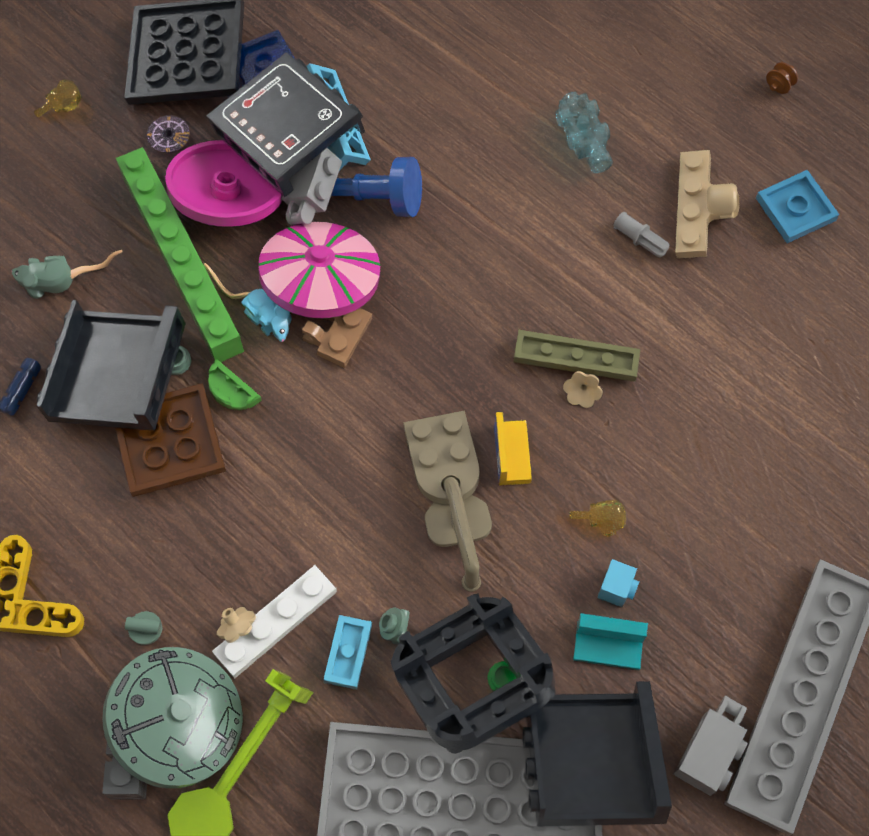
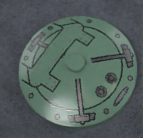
M164 647L138 656L117 675L107 692L102 720L107 744L115 759L128 773L149 785L175 789L200 783L226 764L239 742L243 714L241 701L235 685L228 674L216 662L190 649Z

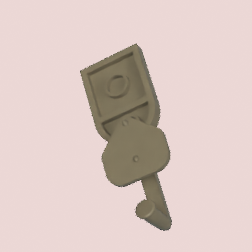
M465 410L403 422L417 486L426 498L433 501V504L425 514V524L429 539L433 544L440 547L459 546L465 570L462 586L465 590L474 592L480 587L481 579L479 577V561L473 541L482 540L489 535L492 521L487 504L472 495L479 482V464Z

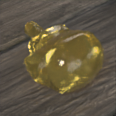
M61 80L57 88H54L45 95L49 102L35 110L34 114L38 118L52 108L57 113L61 110L63 112H70L76 109L82 98L77 86L70 80Z
M617 500L590 504V511L569 512L570 519H590L591 527H599L601 533L606 537L616 535L617 531L626 525L625 507Z

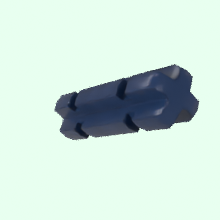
M27 357L24 359L20 366L21 372L17 371L5 392L7 396H3L0 400L1 412L12 416L19 408L18 401H23L34 381L32 377H36L41 369L39 362Z

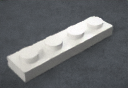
M314 565L256 614V619L252 623V630L247 635L240 636L232 643L224 640L212 651L213 654L235 679L337 592L336 588Z

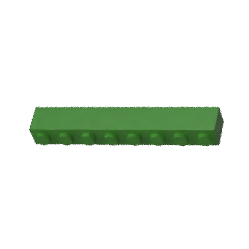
M139 148L116 158L121 175L214 361L218 359L220 362H223L243 353L244 349L240 335L144 148Z

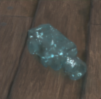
M570 92L559 101V107L555 111L558 125L563 127L566 132V141L569 149L575 151L578 160L588 157L587 163L592 173L606 171L613 164L609 152L605 150L607 140L610 138V131L607 123H600L597 117L599 116V108L596 100H589L586 93L578 95L577 92Z

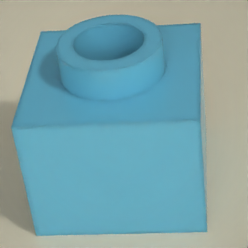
M612 559L597 598L620 607L624 605L627 598L633 600L639 581L634 579L637 568Z

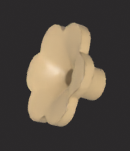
M581 371L575 372L572 378L566 380L563 385L564 391L568 393L567 400L572 405L580 404L584 408L592 407L594 401L599 400L603 394L602 389L598 386L599 379L597 376L592 374L586 375Z
M240 607L235 611L233 608L225 609L222 613L221 626L217 630V635L228 643L235 642L240 636H245L252 630V623L255 621L256 615L253 611H247L245 607Z

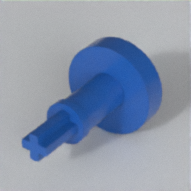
M397 157L392 163L390 175L356 174L354 178H337L331 196H354L356 200L390 199L392 210L397 217H414L419 211L422 199V176L419 163L415 157Z

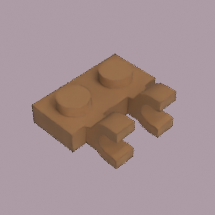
M361 308L345 315L323 318L333 322L327 333L320 326L308 320L302 329V333H304L303 340L319 346L317 350L318 356L345 368L372 320V313Z

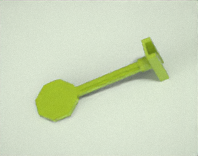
M274 669L271 671L265 682L275 691L268 700V707L213 789L207 787L181 793L168 813L171 836H230L234 827L230 802L227 800L228 793L280 714L286 712L292 701L306 704L313 694L312 691L296 685L290 681L291 677L285 673Z

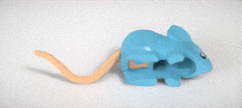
M204 263V267L224 294L231 299H243L241 303L246 307L244 313L255 325H262L261 330L265 335L269 336L273 332V335L280 342L286 339L289 332V324L292 320L289 311L273 302L263 289L238 294L231 293L223 286L213 270Z

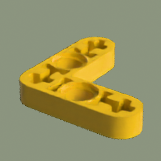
M10 535L0 543V583L5 576L15 575L17 577V584L9 591L1 590L0 587V597L6 599L4 608L10 613L8 617L2 618L0 631L60 637H73L83 629L84 616L74 605L23 600L32 557V548L22 536ZM16 545L23 550L22 553H16L14 558V564L20 567L19 569L12 567L13 557L8 553L9 550H14ZM0 600V613L2 612L4 602L2 600ZM35 609L42 610L43 620L36 626L27 625L26 617L30 611ZM51 611H53L52 614L56 618L65 619L68 613H70L76 620L75 622H70L68 627L65 628L61 622L52 621Z

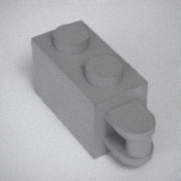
M328 148L289 178L294 190L286 197L282 195L281 200L289 205L286 212V220L290 225L310 224L315 213L326 211L342 161Z
M725 695L716 712L709 709L703 715L673 775L709 796L717 792L718 789L724 791L732 776V772L728 768L733 758L738 761L747 746V742L743 740L747 729L739 725L747 707ZM726 711L733 715V721L722 716L723 712Z

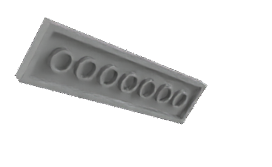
M821 559L817 562L724 805L789 836L794 833L869 626V580Z

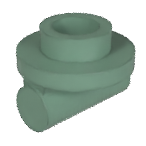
M396 607L387 610L379 622L381 636L388 641H392L393 644L399 645L398 638L407 631L410 612Z
M144 611L136 614L134 617H127L125 630H128L130 637L137 644L149 645L160 637L162 622L156 614Z

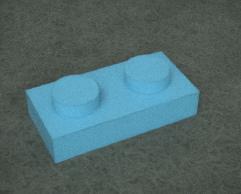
M339 615L323 679L324 683L357 690L372 628L371 621Z

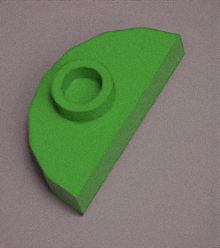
M218 359L214 361L209 369L208 383L211 395L219 404L228 409L243 410L252 408L262 401L259 394Z

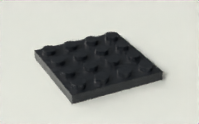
M192 0L134 6L124 96L127 104L232 96L239 90L244 1Z

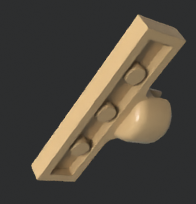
M710 150L680 152L675 249L677 258L707 257L709 223L715 219H730L738 216L739 194L737 186L734 183L717 185L710 183Z

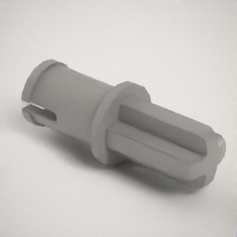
M622 212L614 222V228L631 238L634 245H641L657 257L664 256L670 247L667 241L650 230L649 225H642L626 212Z

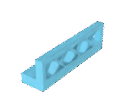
M309 63L307 65L309 72L313 75L317 73L322 79L327 78L330 85L324 80L326 86L331 90L335 88L348 104L336 71ZM354 127L327 147L342 161L340 170L348 162L366 165L371 160L360 132ZM349 144L356 150V152L351 151Z

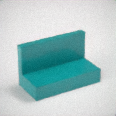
M581 613L577 621L573 661L640 670L642 646L647 637L648 623Z

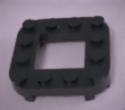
M479 593L466 597L468 602L466 607L413 637L409 631H406L398 638L400 643L396 647L391 660V666L397 682L433 740L446 748L450 753L457 754L483 743L542 708L556 693L555 676L548 653H543L513 612L512 604L504 597L500 600L493 597L480 598ZM488 636L516 676V679L460 711L459 707L454 705L431 667L481 638Z

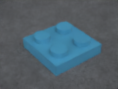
M808 170L759 191L756 196V200L786 243L835 222L840 215Z

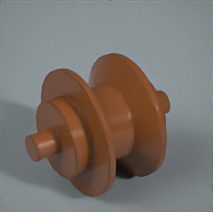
M779 62L774 66L773 70L767 73L766 80L772 91L786 94L790 91L791 86L798 82V75L792 65Z

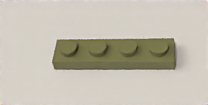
M519 330L513 362L572 372L581 371L585 374L635 382L640 349Z

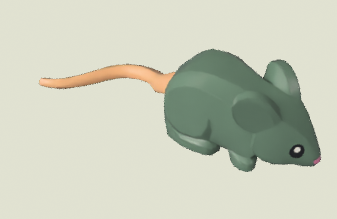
M122 250L113 252L101 264L80 266L72 270L67 264L65 256L45 257L44 262H40L36 258H29V265H21L14 268L12 275L27 290L31 297L39 299L42 298L44 292L60 293L67 290L72 284L73 278L82 273L105 268L116 255L122 253Z

